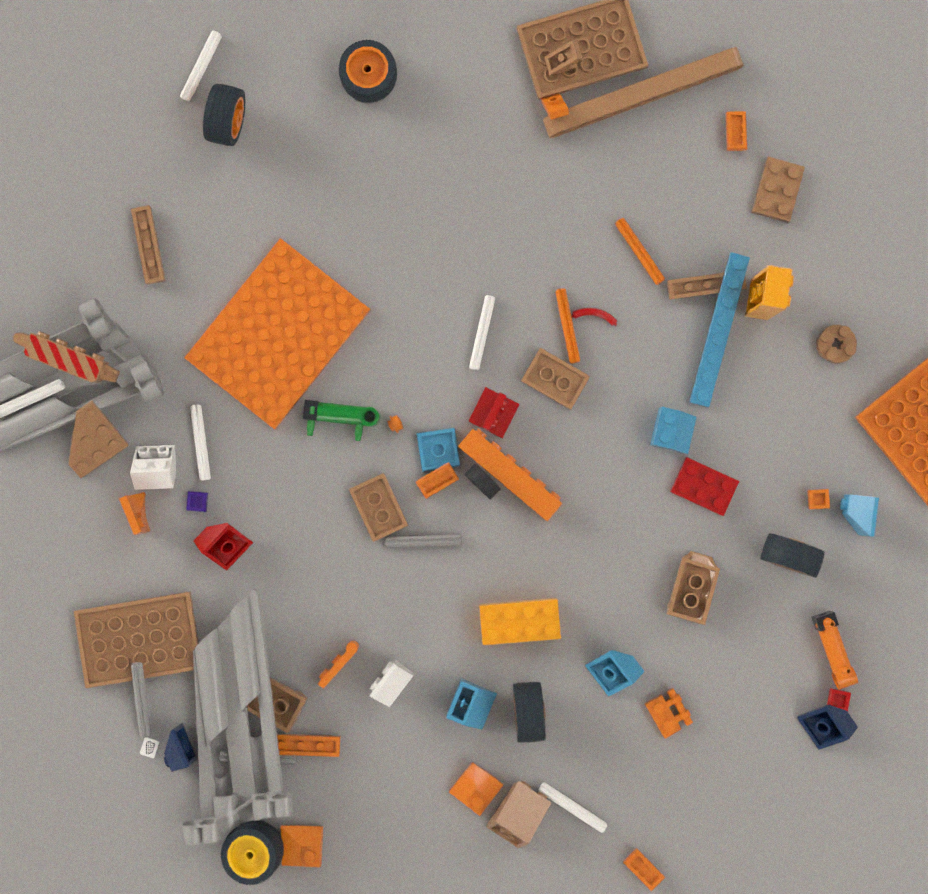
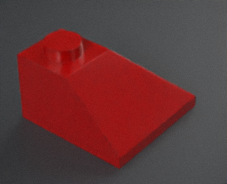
M229 523L208 526L193 541L202 554L226 571L253 544L252 540Z

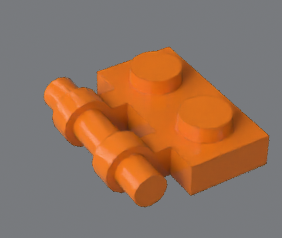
M674 688L667 691L669 699L665 700L660 694L645 703L664 739L681 730L678 724L679 721L683 720L686 726L693 723L689 710L685 709L681 702V696L676 693ZM675 705L679 713L673 715L669 707Z

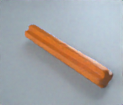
M625 218L616 221V227L654 283L658 285L663 282L665 277Z
M560 288L555 293L569 361L571 364L580 362V356L566 289Z

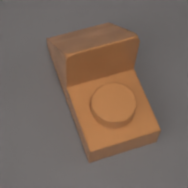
M575 40L568 42L544 57L549 75L576 69L577 62L582 60L578 42Z

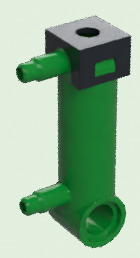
M305 400L303 419L308 420L307 436H313L315 421L356 425L355 441H361L363 426H376L380 421V414L373 407ZM368 412H373L375 414L374 421L367 422L365 415Z

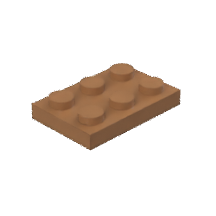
M768 156L751 213L789 223L805 167Z
M540 348L521 382L571 410L590 376Z
M384 473L349 489L373 542L409 526Z

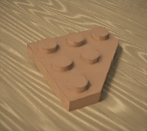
M93 400L78 409L75 415L68 465L80 478L129 446L125 438Z

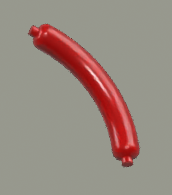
M597 308L578 309L573 311L571 315L575 319L586 315L598 316L609 322L612 326L618 325L617 320L611 314Z

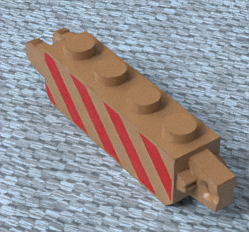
M38 331V334L30 333L29 335L18 332L12 338L14 343L25 347L24 354L26 357L91 383H98L103 380L116 382L120 371L110 366V362L105 361L104 356L93 353V355L85 353L86 349L76 345L74 348L67 346L68 342L59 338L56 341L52 340L47 333Z

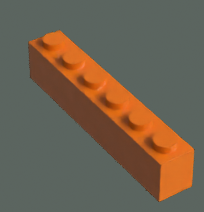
M479 428L477 431L472 429L458 447L545 521H548L563 504L559 501L561 497L554 491L549 493L545 489L546 485L537 478L535 481L530 477L531 472L524 466L518 467L515 464L517 460L510 454L505 456L500 451L502 448L497 443L487 441L485 439L487 435Z

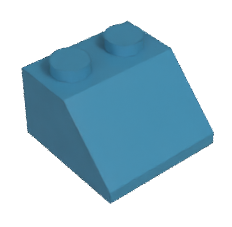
M660 407L650 446L688 454L697 417L679 410Z

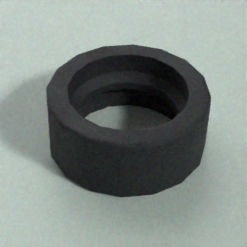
M474 464L465 473V476L489 499H492L501 490L477 464Z

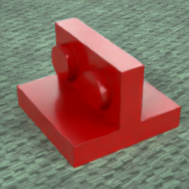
M485 387L468 422L503 439L520 404L507 398V395L501 392L497 393Z

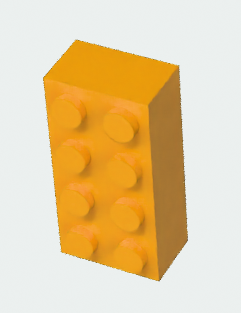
M768 265L751 278L745 317L769 320L784 311L786 307H789L791 302V295H788L789 288L793 286L794 282L792 269Z
M557 598L479 604L483 645L561 639Z

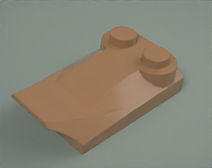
M693 551L682 557L671 598L667 604L666 614L694 623L706 624L720 568L716 566L712 557Z
M270 677L276 727L289 733L303 710L308 697L301 691H295ZM257 696L247 705V711L260 718Z

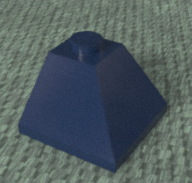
M829 704L797 717L818 750L849 740L858 728L846 710Z
M183 723L170 731L164 752V762L168 768L170 767L171 772L187 768L197 760Z

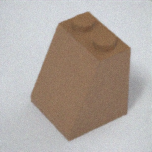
M517 781L512 785L486 827L515 847H523L530 843L551 802L547 800V796L533 791L528 783Z

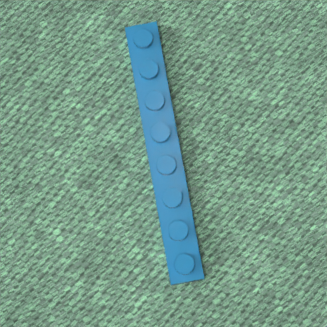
M732 252L729 254L690 397V403L705 407L710 406L750 257Z

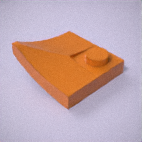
M145 492L119 498L134 535L150 532L145 511Z
M472 762L451 787L449 793L481 816L504 784L485 769Z
M281 825V838L284 844L281 866L321 867L323 826Z

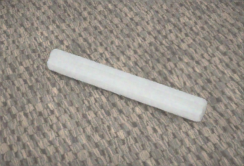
M216 31L211 32L182 90L180 97L183 100L191 101L222 38L220 33Z
M486 295L469 365V368L472 370H479L495 302V297Z
M57 379L0 405V418L64 390V382L61 379Z
M196 404L190 406L199 478L204 481L209 480L211 475L201 405Z
M543 782L540 785L539 792L547 796V798L599 832L603 833L607 828L606 822L547 783Z

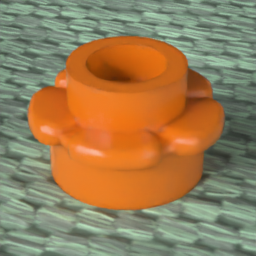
M390 416V420L387 422L391 431L399 433V430L404 429L399 416Z

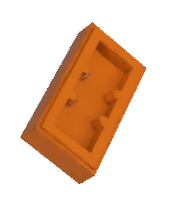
M560 93L541 98V103L551 120L569 114V109Z
M746 111L726 112L727 151H746Z
M448 462L417 480L416 484L427 499L459 480V477Z
M638 848L623 861L651 892L665 878Z

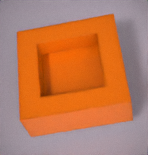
M829 489L807 490L809 509L830 508Z

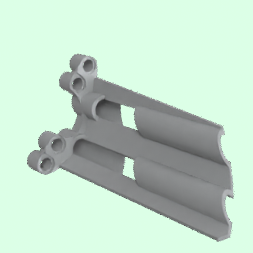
M96 298L78 306L84 321L50 337V339L56 341L59 338L67 341V346L74 348L76 345L86 349L85 353L93 355V353L104 356V360L110 362V366L120 371L117 381L103 380L98 383H91L59 370V372L35 384H29L14 375L39 363V361L26 357L24 350L0 361V405L57 379H61L65 385L64 390L0 418V451L75 421L76 411L92 400L102 410L140 393L145 399V403L164 395L162 383L157 375L158 371L155 366L134 345L127 332L108 316ZM87 385H102L110 388V391L77 407L70 406L59 400Z
M255 588L231 610L229 617L218 628L201 640L193 650L201 818L183 823L184 840L187 845L220 841L221 833L234 829L245 822L257 821L272 816L286 817L294 814L292 793L284 792L260 592ZM258 696L262 734L258 737H251L247 705ZM226 729L230 766L227 774L219 779L214 776L210 743L218 734Z

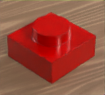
M830 688L827 705L829 704L848 712L851 692Z

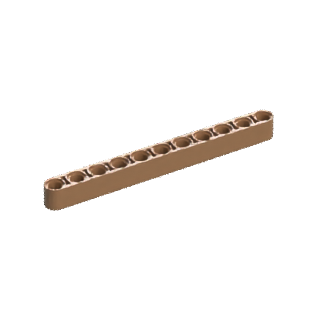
M733 47L568 108L569 114L552 120L547 116L543 119V123L549 138H555L737 71L744 64L738 48Z

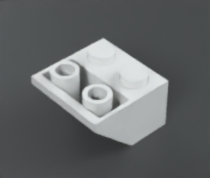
M175 445L136 446L130 471L135 490L174 488L176 478Z
M395 660L393 663L389 661L382 671L383 677H377L369 688L372 690L370 696L388 707L392 705L414 676V673L398 660Z

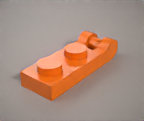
M350 641L346 646V652L342 656L338 654L331 662L334 664L330 670L326 668L319 675L321 680L318 682V685L324 689L359 649L357 641Z

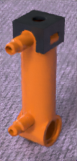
M826 611L812 616L814 627L819 632L831 666L832 678L837 689L840 690L858 684L856 672L850 664L837 627L839 623L835 612Z

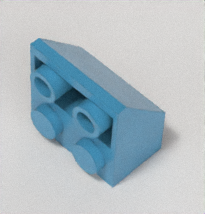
M461 678L447 711L446 718L464 726L482 730L497 693Z

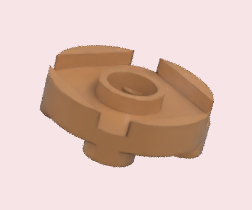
M831 325L825 328L819 335L816 342L817 351L823 359L830 363H842L849 360L856 353L857 340L848 326ZM834 339L841 342L840 349L832 346V343L835 342Z

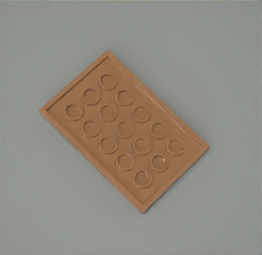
M602 0L517 25L516 27L538 100L648 68V62L628 0ZM572 40L577 41L582 60L577 62V68L549 75L544 57Z
M191 591L74 611L85 688L133 681L131 665L135 662H142L144 679L194 670L193 650L199 644Z

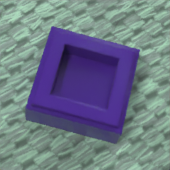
M188 491L186 511L207 512L208 493Z

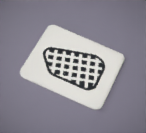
M145 737L140 754L154 758L159 741Z

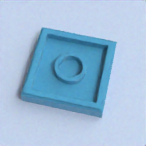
M455 428L417 433L422 472L436 470L448 462L452 467L460 466Z

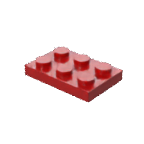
M685 457L670 492L718 515L724 516L740 481Z

